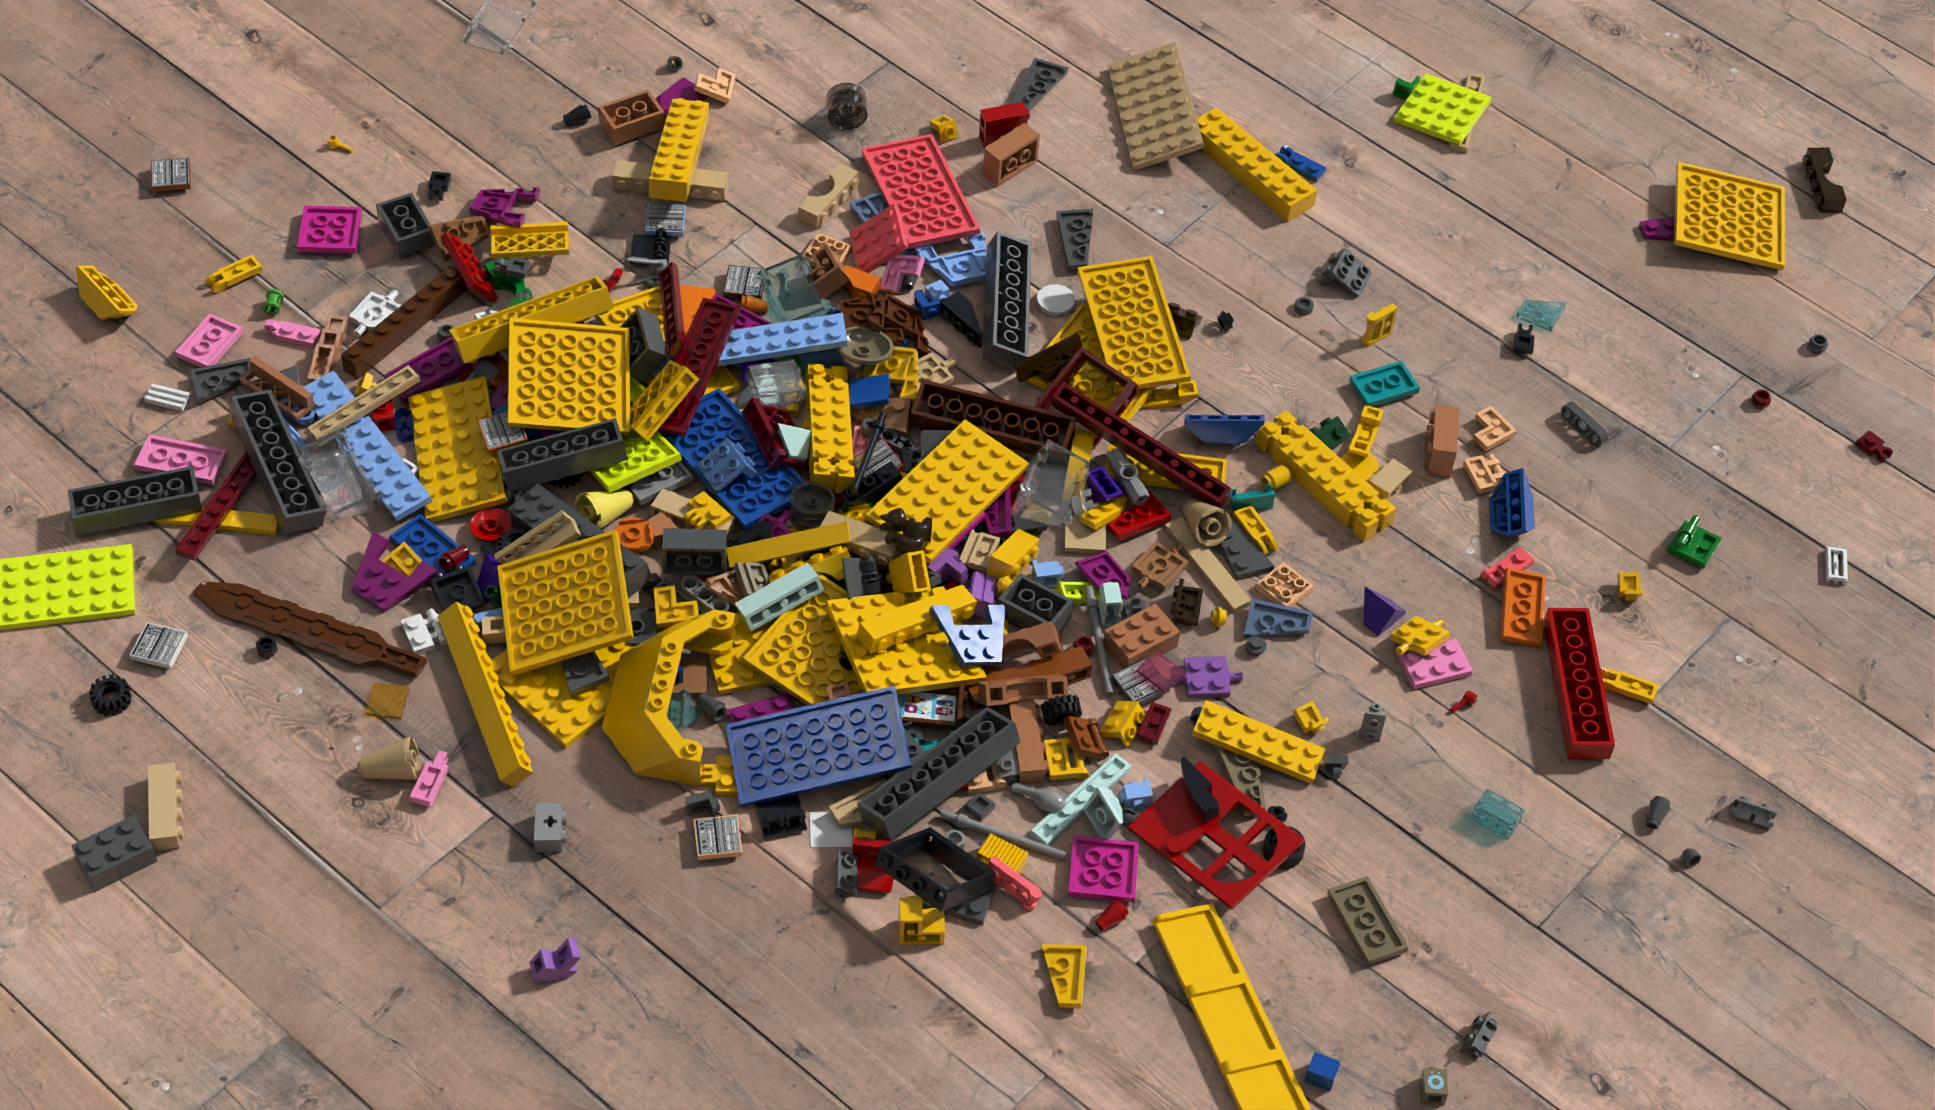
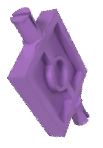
M1226 656L1184 657V673L1171 674V683L1184 682L1188 698L1230 697V681H1243L1242 672L1229 671Z

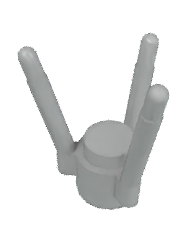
M641 257L626 258L627 262L650 264V272L654 273L652 276L629 282L628 285L632 286L643 283L647 278L650 280L659 279V273L667 266V260Z

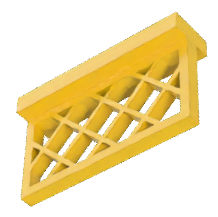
M568 221L523 224L521 229L508 225H491L492 259L497 257L569 255Z
M670 360L631 406L630 429L646 441H649L698 382L699 378L684 365L681 366Z

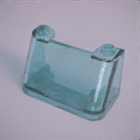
M801 254L758 271L765 297L778 323L831 315L830 312L833 311L830 301H825L819 295L809 274L812 271L808 260L804 261Z

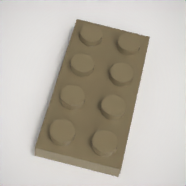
M1368 876L1328 889L1327 895L1367 966L1408 951V945Z

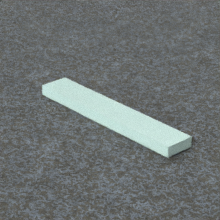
M1115 753L1065 799V807L1062 810L1050 812L1030 831L1029 835L1037 842L1049 846L1085 813L1083 806L1097 787L1103 786L1111 789L1131 770L1132 765Z

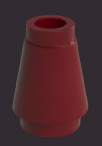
M464 545L444 552L438 559L439 565L446 572L452 571L470 555V552Z

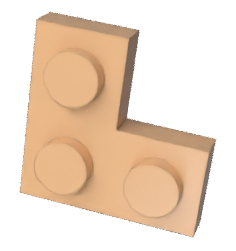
M718 68L715 79L699 73L696 78L694 91L728 104L736 74Z
M1492 406L1476 413L1475 419L1485 429L1475 433L1473 440L1485 452L1516 435L1517 430Z

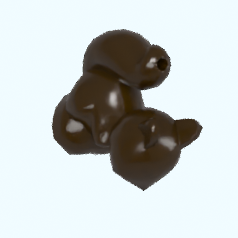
M896 508L880 516V519L885 521V523L881 524L879 529L893 531L886 535L885 543H894L900 552L904 554L917 552L924 547L925 543L931 542L932 518L926 517L921 523L916 522L913 517L907 520L906 513L902 508Z

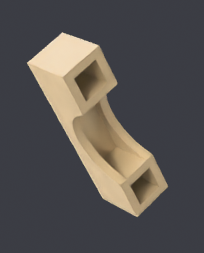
M839 163L829 173V187L832 191L823 196H808L798 207V220L815 229L826 223L828 217L836 212L838 206L847 200L853 190L857 189L859 185L858 171Z

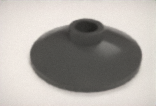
M630 609L634 639L625 641V643L638 645L656 634V618L645 609Z

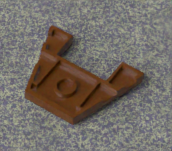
M886 290L885 294L880 295L873 293L870 297L864 299L856 297L839 301L837 308L839 313H843L845 329L856 326L867 327L864 325L866 320L887 293L894 296L893 291ZM883 328L881 330L882 333L892 340L893 344L904 346L905 338L902 328Z
M887 293L864 325L878 333L883 329L884 324L887 327L902 328L904 336L914 339L913 349L917 350L920 357L932 353L927 348L929 341L923 334L925 328L920 311Z

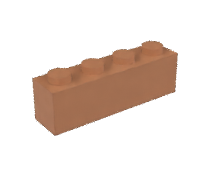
M1034 699L1009 702L1007 710L1008 719L1015 722L1021 742L1016 746L1020 770L1018 781L1020 784L1045 782V774L1049 773L1048 760H1044L1046 746L1045 742H1041L1043 728L1042 725H1038V720H1040L1039 707H1035Z

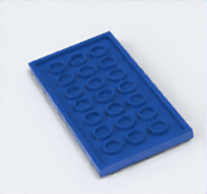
M720 388L702 397L685 438L658 431L681 454L682 461L732 516H735V520L744 530L758 522L765 513L772 516L812 494L810 486L791 466L780 465L777 470L770 469L743 413ZM728 438L734 444L738 442L744 448L745 452L743 454L754 462L755 466L753 468L758 474L751 479L742 472L724 489L717 492L699 469L698 463L722 441Z
M895 685L726 724L741 807L912 768Z

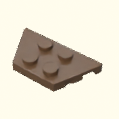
M735 570L708 578L704 583L705 587L734 606L736 602L744 598Z

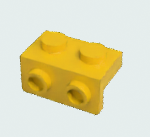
M1117 701L1099 731L1101 736L1120 738L1124 746H1130L1146 716L1139 702Z

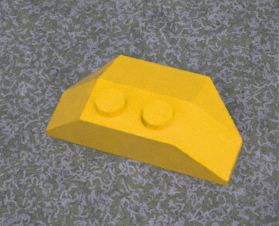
M94 266L76 267L79 296L94 311L98 318L103 320L118 319L135 313L138 305L116 282L105 274L98 272V269Z

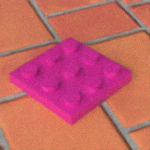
M304 205L297 243L298 252L356 254L362 207Z
M1073 836L1068 896L1135 903L1139 842Z

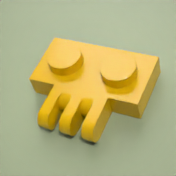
M704 491L688 501V507L691 510L684 515V519L697 529H703L707 525L713 529H718L731 520V514Z
M716 755V764L701 765L702 787H716V796H738L731 755Z

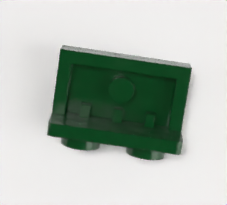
M1338 416L1333 419L1327 417L1319 423L1321 426L1318 429L1315 426L1309 430L1330 449H1333L1351 436Z

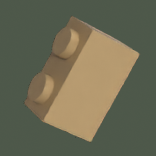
M1393 458L1388 464L1384 463L1379 472L1369 478L1368 483L1380 493V500L1386 498L1391 502L1410 483L1413 471Z

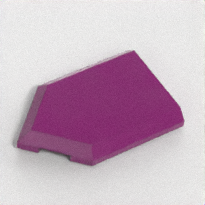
M682 77L657 96V102L663 109L666 117L672 99L682 98L690 101H704L708 96L694 91L695 84Z
M1107 551L1074 563L1098 592L1103 583L1118 582L1121 598L1127 600L1131 578Z

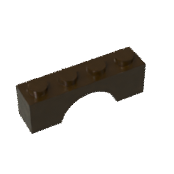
M1829 147L1808 148L1806 155L1802 159L1803 166L1807 170V178L1811 183V191L1814 192L1815 203L1818 205L1820 213L1842 212L1847 200L1843 186L1836 185L1825 177V174L1829 173L1834 161Z

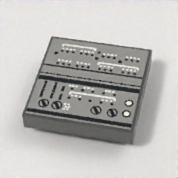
M1147 658L1111 676V680L1128 701L1139 702L1140 706L1170 692V686Z

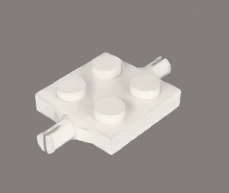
M392 289L387 296L371 291L348 316L350 322L359 325L353 331L354 335L360 337L365 330H372L398 309L401 305L396 303L394 299L399 295V292Z

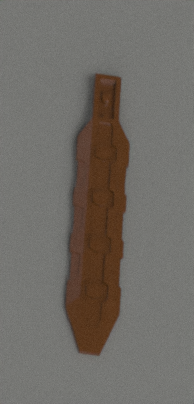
M201 581L194 591V595L221 617L238 623L243 622L274 636L280 635L299 642L302 646L313 650L319 649L355 665H380L417 678L427 664L426 657L389 645L378 632L336 620L333 616L316 613L302 608L291 601L271 597L261 593L260 590L243 584Z

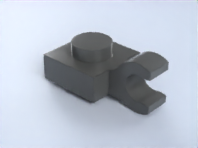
M497 257L494 262L496 265L494 268L495 273L501 274L506 271V276L520 279L526 278L530 267V261L511 257L510 261Z

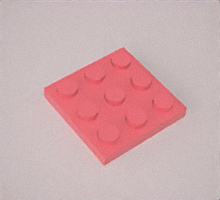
M896 204L890 205L849 232L857 269L870 273L908 248L899 207Z

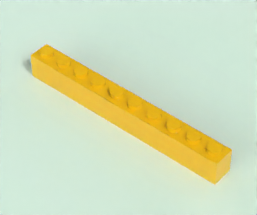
M455 602L437 617L500 781L514 787L533 773L530 766L531 760L525 753L523 748L524 742L518 735L516 723L512 720L511 709L505 702V694L500 688L498 676L491 666L492 660L486 653V645L480 638L479 627L472 617L473 612L468 606Z

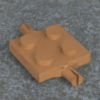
M1155 541L1142 554L1131 568V571L1142 577L1136 584L1138 589L1143 590L1148 583H1151L1165 591L1188 567L1189 561L1178 553L1184 548L1182 542L1177 541L1170 548Z

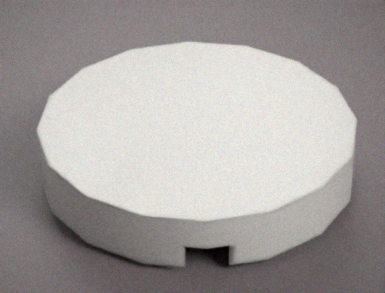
M1051 284L1043 287L1038 292L1037 304L1040 311L1046 315L1059 317V315H1067L1073 310L1075 296L1069 288L1059 284Z

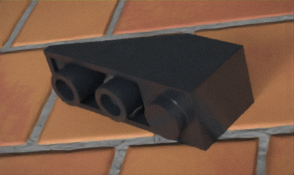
M959 291L941 301V317L953 325L958 332L966 336L971 343L980 348L982 331L971 301Z
M892 461L865 476L857 494L853 495L850 493L851 486L839 493L849 507L880 501L903 477Z

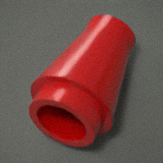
M1121 901L1111 902L1100 917L1095 920V924L1101 931H1104L1126 920L1129 912Z

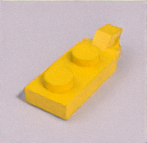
M1123 495L1114 500L1103 502L1081 514L1079 521L1097 530L1113 521L1127 508L1128 497Z

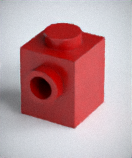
M392 399L373 410L374 423L381 432L396 430Z

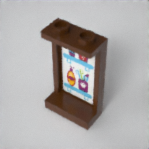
M960 683L959 688H944L897 695L903 724L911 721L913 726L956 730L961 726V722L966 720V709L962 708L963 704H967L968 691H964V683Z

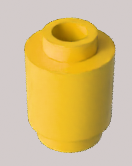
M1284 465L1277 466L1261 476V484L1264 489L1267 484H1271V490H1276L1290 483L1291 471Z

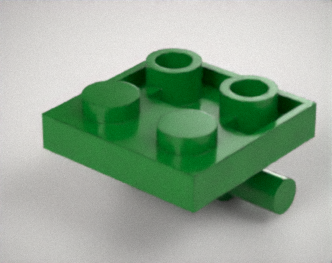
M1693 515L1689 522H1683L1668 546L1667 552L1704 569L1718 547L1721 537L1698 527L1697 524L1700 518L1697 515Z

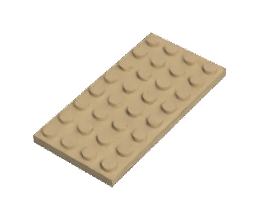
M1176 42L1107 65L1134 171L1205 148Z

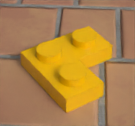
M675 585L654 588L657 628L670 627L699 615L697 600L677 603Z

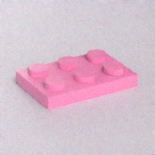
M209 313L175 351L176 357L200 368L215 365L244 333L243 327Z
M1457 639L1445 641L1425 656L1414 651H1406L1403 655H1398V659L1414 690L1472 676L1473 670Z

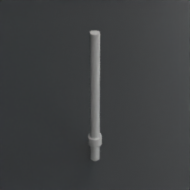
M1087 586L1085 587L1087 598L1085 604L1087 611L1090 613L1105 695L1112 696L1114 691L1097 611L1099 609L1098 600L1095 599L1093 587Z
M942 810L940 818L956 823L958 827H968L988 835L992 833L996 837H1000V839L1065 860L1067 854L1065 851L969 819L967 815L961 813L957 815Z

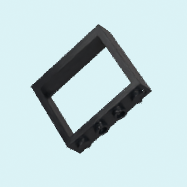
M931 827L881 846L875 862V866L940 912L989 892L996 876L994 870ZM925 851L967 882L947 890L904 859Z

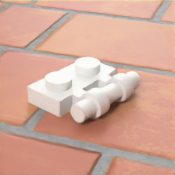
M434 609L427 611L428 618L424 620L421 614L400 620L414 654L420 655L435 650L434 643L438 641L441 645L448 644L437 617L439 614ZM433 627L435 631L429 634L428 629Z

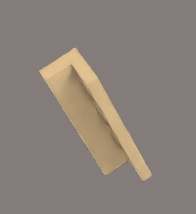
M561 510L495 553L494 557L501 564H505L567 545L580 537L581 534L575 520ZM564 519L563 522H561V523H559V524H555V523L558 522L559 520ZM547 531V532L544 533L543 535H538V534H540L541 532ZM508 554H513L506 559L504 558Z

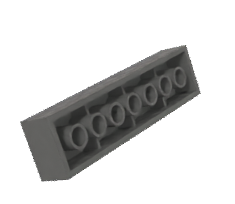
M998 231L987 245L982 359L1015 370L1014 365L1028 358L1031 244Z
M271 390L231 396L229 414L282 533L286 534L323 526L325 508Z
M538 483L507 509L514 525L519 526L520 529L524 526L530 530L563 510L575 520L581 534L580 537L570 543L606 533ZM564 519L559 520V521L556 522L555 524H559V523L563 522ZM547 531L541 532V533L538 534V535H543V534L546 533ZM620 543L629 599L652 578L647 562Z
M986 707L911 763L912 768L902 769L859 801L857 806L863 823L887 839L892 840L1021 743L1015 722Z

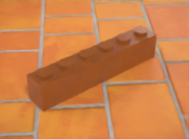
M1080 646L1069 648L1062 653L1042 659L1030 660L1018 666H1011L1002 671L991 672L986 675V681L1060 674L1067 676V683L1071 684L1090 678L1092 664L1083 647ZM978 684L965 686L964 691H968L967 701L972 711L981 707H989L979 703Z

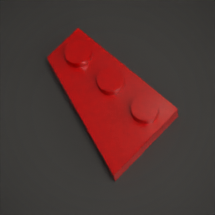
M1150 491L1148 492L1150 498L1144 504L1139 506L1133 504V508L1129 511H1124L1108 524V530L1119 542L1171 520V513Z

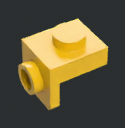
M1619 572L1617 574L1618 598H1625V601H1637L1639 597L1644 595V590L1640 589V572Z
M1313 700L1293 710L1304 733L1312 730L1314 734L1325 728L1323 724L1329 721L1328 717L1322 719Z

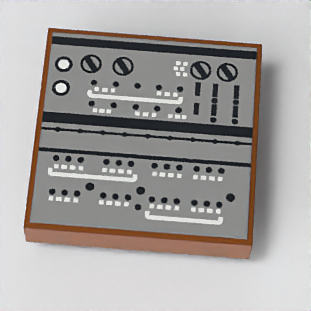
M189 157L151 161L152 192L191 189Z

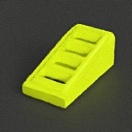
M1058 582L1054 591L1073 600V605L1085 604L1087 601L1085 587L1087 586L1093 587L1095 599L1098 600L1100 598L1099 592L1090 582Z

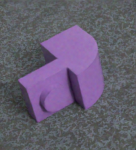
M945 549L931 564L926 562L927 570L940 574L941 580L949 575L960 585L968 582V569L962 562H959L958 552L952 549Z
M567 938L556 951L539 950L530 961L534 981L555 982L566 979L577 972L575 963L581 956L575 938Z

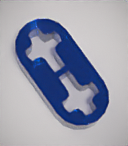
M399 408L394 413L397 439L400 442L408 443L414 439L412 411L408 408ZM403 416H406V421H402ZM403 429H407L408 433L404 434Z

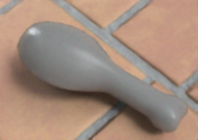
M1017 781L1010 787L1012 793H1020L1031 797L1036 806L1044 811L1056 812L1065 807L1066 801L1063 796L1052 789L1036 790L1023 786Z

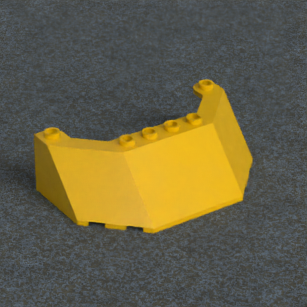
M711 610L672 625L620 655L602 730L612 740L620 755L629 763L635 775L700 786L703 748L697 741L683 739L667 718V712L683 649L721 656L728 654L732 649L734 641L735 613Z

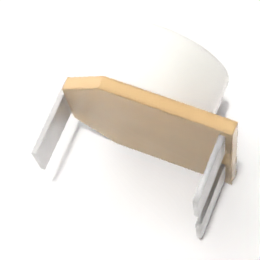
M1079 489V495L1072 497V508L1075 516L1080 517L1081 514L1099 505V502L1093 504V500H1087V496L1092 495L1091 489L1083 491Z

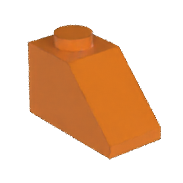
M845 265L844 269L850 278L846 286L852 298L861 297L864 299L870 297L873 293H879L880 277Z

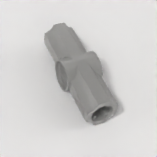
M1116 448L1111 450L1107 454L1106 459L1119 479V486L1125 489L1134 505L1144 504L1150 498V495L1138 476L1137 468L1130 463L1123 449Z

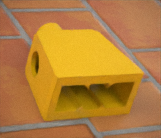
M924 550L905 553L889 562L890 572L887 573L886 579L888 583L892 584L894 592L914 593L931 590Z

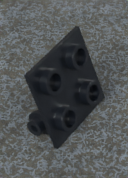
M662 227L656 230L655 235L633 234L631 257L666 259L667 265H669L671 236H667V232Z
M798 794L755 803L764 838L807 830L805 811H802Z

